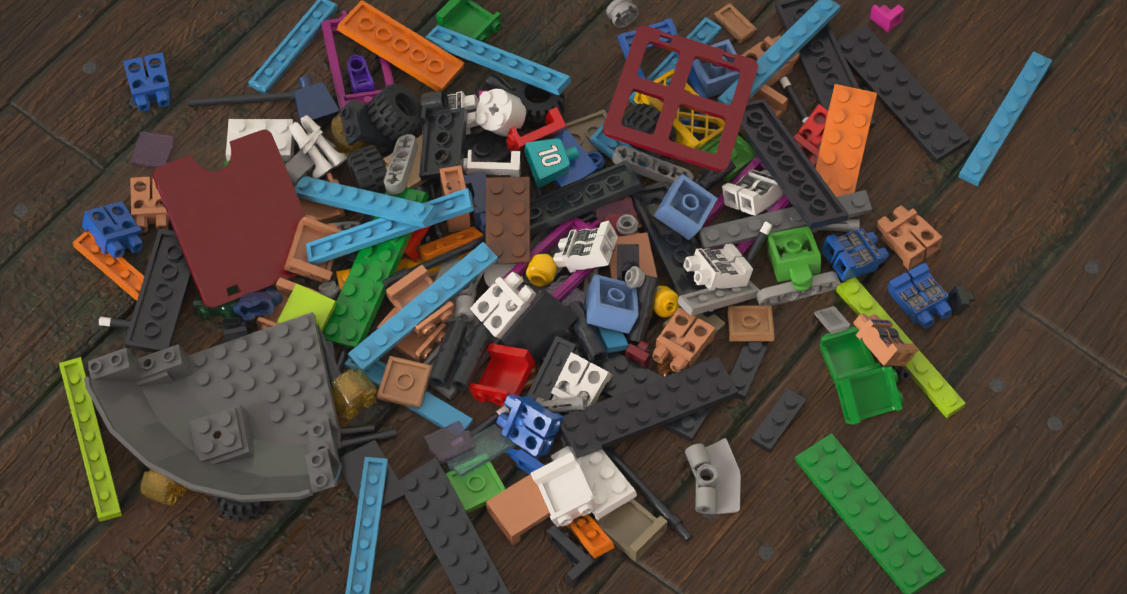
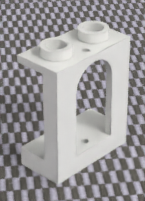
M468 150V158H464L463 162L464 176L485 172L488 175L521 177L520 151H511V163L472 162V150Z

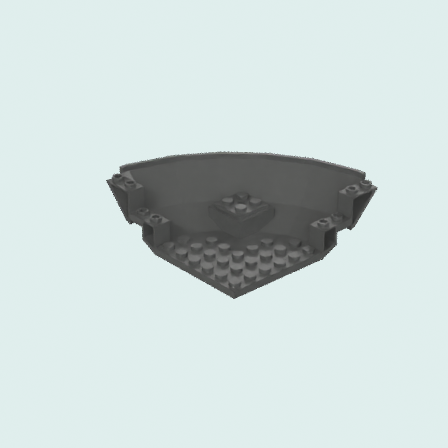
M313 312L188 355L178 344L138 359L127 348L88 361L90 378H84L85 387L109 432L148 468L192 491L240 502L304 499L336 485L342 469L337 449L341 448V435L318 324ZM221 432V437L215 439V435Z

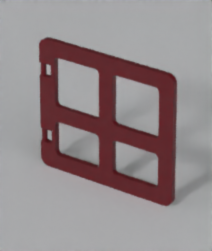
M641 25L637 28L603 126V133L609 138L716 172H724L729 165L757 73L758 63L754 59L742 55L728 53L723 49ZM663 37L672 40V42L667 43L659 40V38ZM649 44L679 54L671 83L668 86L640 78L637 75L646 47ZM722 57H727L735 61L734 63H731L722 60ZM695 59L740 73L730 105L703 98L684 90ZM632 92L663 101L664 104L653 134H647L621 124ZM679 107H685L725 121L715 154L669 140L671 128Z

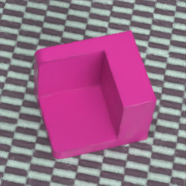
M899 4L892 10L886 5L880 8L874 5L871 8L870 19L889 33L902 22L904 8Z

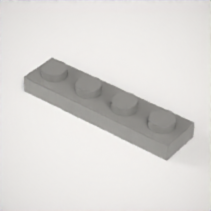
M749 280L747 286L722 289L716 287L715 290L711 291L706 288L681 295L677 303L690 316L756 298V294L760 290Z

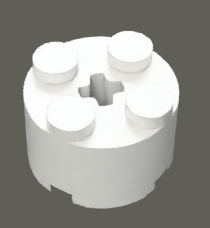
M493 89L488 92L485 91L480 95V101L477 105L476 122L488 131L507 137L510 128L515 126L516 129H520L526 117V108L519 97L504 90Z

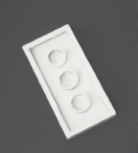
M569 446L551 455L552 462L571 453ZM602 449L578 458L599 505L592 511L597 519L602 518L637 496L634 488Z

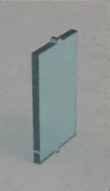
M492 425L441 454L440 459L448 465L450 470L453 469L458 475L463 477L515 447L516 443L509 437L502 435V431L497 426Z

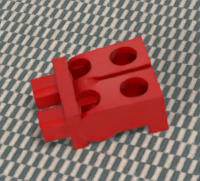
M820 104L793 137L803 152L806 150L811 154L808 159L815 168L823 138L822 133L824 132L829 112Z

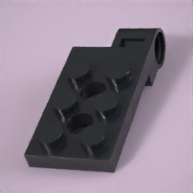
M444 90L423 93L421 95V119L424 122L419 177L422 181L440 178L441 168L460 165L463 172L468 111L465 107L449 110V100ZM448 136L446 141L440 143L444 137ZM447 154L443 160H438L442 155Z

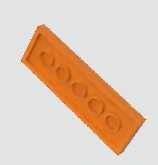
M363 0L338 24V31L436 91L445 90L464 68V62Z
M837 84L834 85L815 168L836 197L855 193L877 96L875 92Z

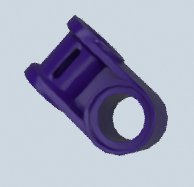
M359 55L351 56L347 61V67L353 94L375 91L374 82L369 73L366 60Z

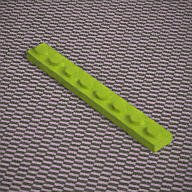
M856 277L848 279L837 286L836 292L857 316L866 314L869 317L872 314H876L881 320H890L893 324L891 328H895L898 331L900 339L905 344H913ZM920 350L903 366L911 372V378L946 418L951 417L965 407L966 403Z
M79 357L61 362L59 366L99 522L122 516L93 401L85 387L84 378L86 374L82 359Z

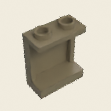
M631 499L600 519L595 517V522L613 543L635 562L667 531V520L661 515L658 518L654 517L634 499Z

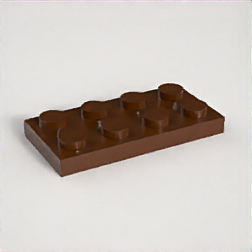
M530 177L486 178V245L498 257V261L494 264L530 263Z

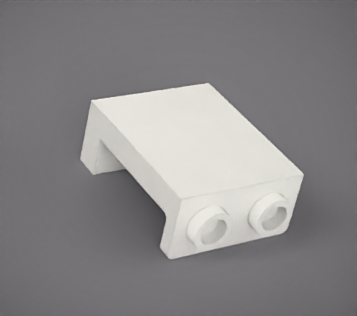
M572 452L531 472V476L538 485L551 514L550 518L557 527L566 526L574 518L580 515H588L594 508L599 506L580 463Z

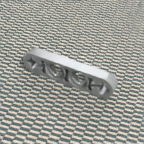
M412 134L403 135L396 142L384 179V185L388 194H399L406 187L418 149L416 138Z
M618 146L612 156L615 164L627 160L635 173L661 183L668 182L670 186L681 174L690 180L693 179V174L689 170L627 146ZM638 161H644L648 167L640 166ZM658 169H664L668 174L663 175L658 172Z
M832 271L813 276L812 287L807 290H796L791 281L764 288L756 294L759 306H774L835 290L841 283L837 273Z

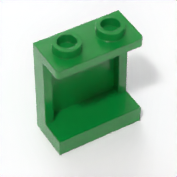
M450 0L436 13L437 25L486 43L488 38L493 33H497L502 26L501 14L499 12L493 15L471 0Z
M855 326L835 334L827 333L821 337L819 348L835 386V379L880 367V363L875 364L872 354L863 340H859L856 336L859 329Z
M883 365L835 379L846 423L854 425L860 423V420L893 410H902L901 404H903L904 400L902 393L897 389L896 382H898V376L895 369H892L891 366Z

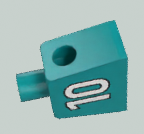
M560 139L528 142L524 150L538 188L569 173V161L579 158L577 148L573 146L564 149Z

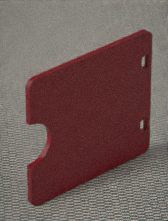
M265 129L230 141L231 157L227 166L222 170H205L194 161L192 155L158 166L153 171V179L203 303L209 308L217 307L238 299L245 294L274 285L279 278L287 280L299 275L293 272L289 273L284 267L299 221L306 216L274 137L270 131ZM236 285L240 292L228 296L226 289Z

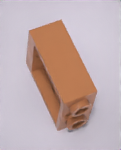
M461 165L440 169L442 197L466 189ZM466 213L448 219L449 233L470 228V214Z

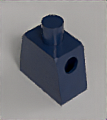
M310 75L298 78L301 89L294 91V99L299 125L302 128L304 127L301 123V118L306 115L316 124L338 117L339 109L323 82L313 84Z

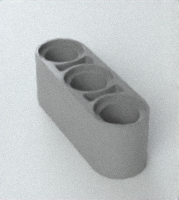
M325 138V140L337 151V146H335L333 143H331L329 140ZM315 143L314 145L316 146V148L319 150L322 156L328 161V158L326 157L324 152L317 145V143ZM303 148L285 164L293 187L297 185L303 176L312 178V173L316 168L308 153L304 155Z

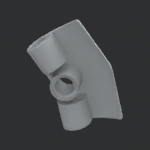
M454 258L443 263L435 281L461 260ZM483 273L465 287V290L460 291L450 300L454 304L455 310L453 316L445 323H450V321L465 323L474 319V313L470 308L474 305L476 287Z
M724 438L708 447H704L701 443L688 447L685 450V454L696 478V512L701 514L739 512L741 474L727 439ZM709 476L711 480L705 481L701 477Z

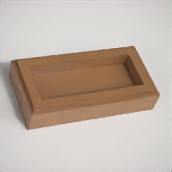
M731 3L714 13V18L741 44L757 33V28Z

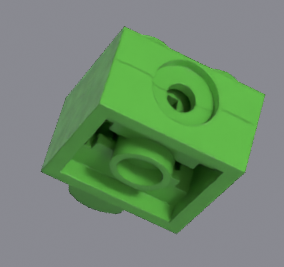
M805 226L773 232L767 235V253L777 281L791 280L796 290L811 288L813 275L821 274V255L811 229Z

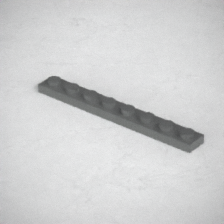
M866 190L837 196V199L848 212V218L868 214L872 211ZM790 207L704 227L698 233L703 249L713 250L722 248L725 244L729 243L735 245L755 240L765 221L773 225L769 233L805 227L807 225L796 209Z

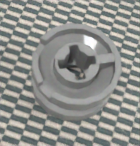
M614 0L608 6L606 14L616 28H623L635 21L639 15V9L633 4L632 0Z

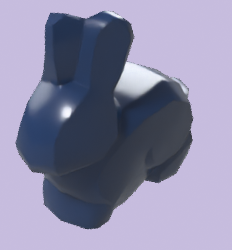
M269 286L265 292H252L243 295L239 302L233 306V311L236 314H240L244 320L250 321L256 316L273 314L274 308L282 303L283 296L274 287Z

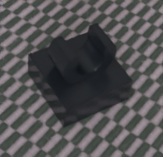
M955 285L948 294V303L952 309L953 316L961 315L966 308L970 307V301H975L973 292H966L964 285Z

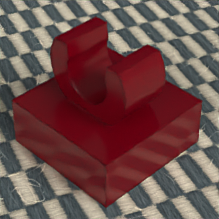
M641 341L637 347L630 344L626 349L625 357L647 368L649 365V344Z

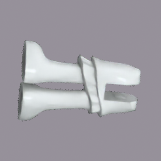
M306 115L301 118V123L308 134L305 133L297 122H294L289 128L299 145V149L303 148L304 155L308 153L315 163L316 168L312 173V177L320 179L331 169L333 170L345 162L347 156L337 152L323 137V132L320 130L321 127ZM315 143H317V145L324 152V154L328 158V161L322 156V154L316 148V146L314 145Z

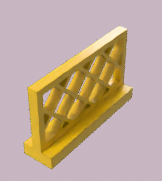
M674 69L653 82L663 83L662 85L668 86L666 85V80L673 76ZM686 83L684 90H685L686 92H688V93H691V94H694V95L699 96V95ZM637 92L634 97V101L637 104L645 103L661 112L664 104L662 100ZM678 108L672 125L676 134L675 142L700 149L722 134L725 122L720 118L707 114L705 116L694 114V110H691V113L679 112ZM679 117L690 119V126L683 125L679 121ZM694 120L705 121V128L693 126ZM708 122L716 123L720 128L718 130L708 129ZM693 132L704 133V139L698 141L693 136Z

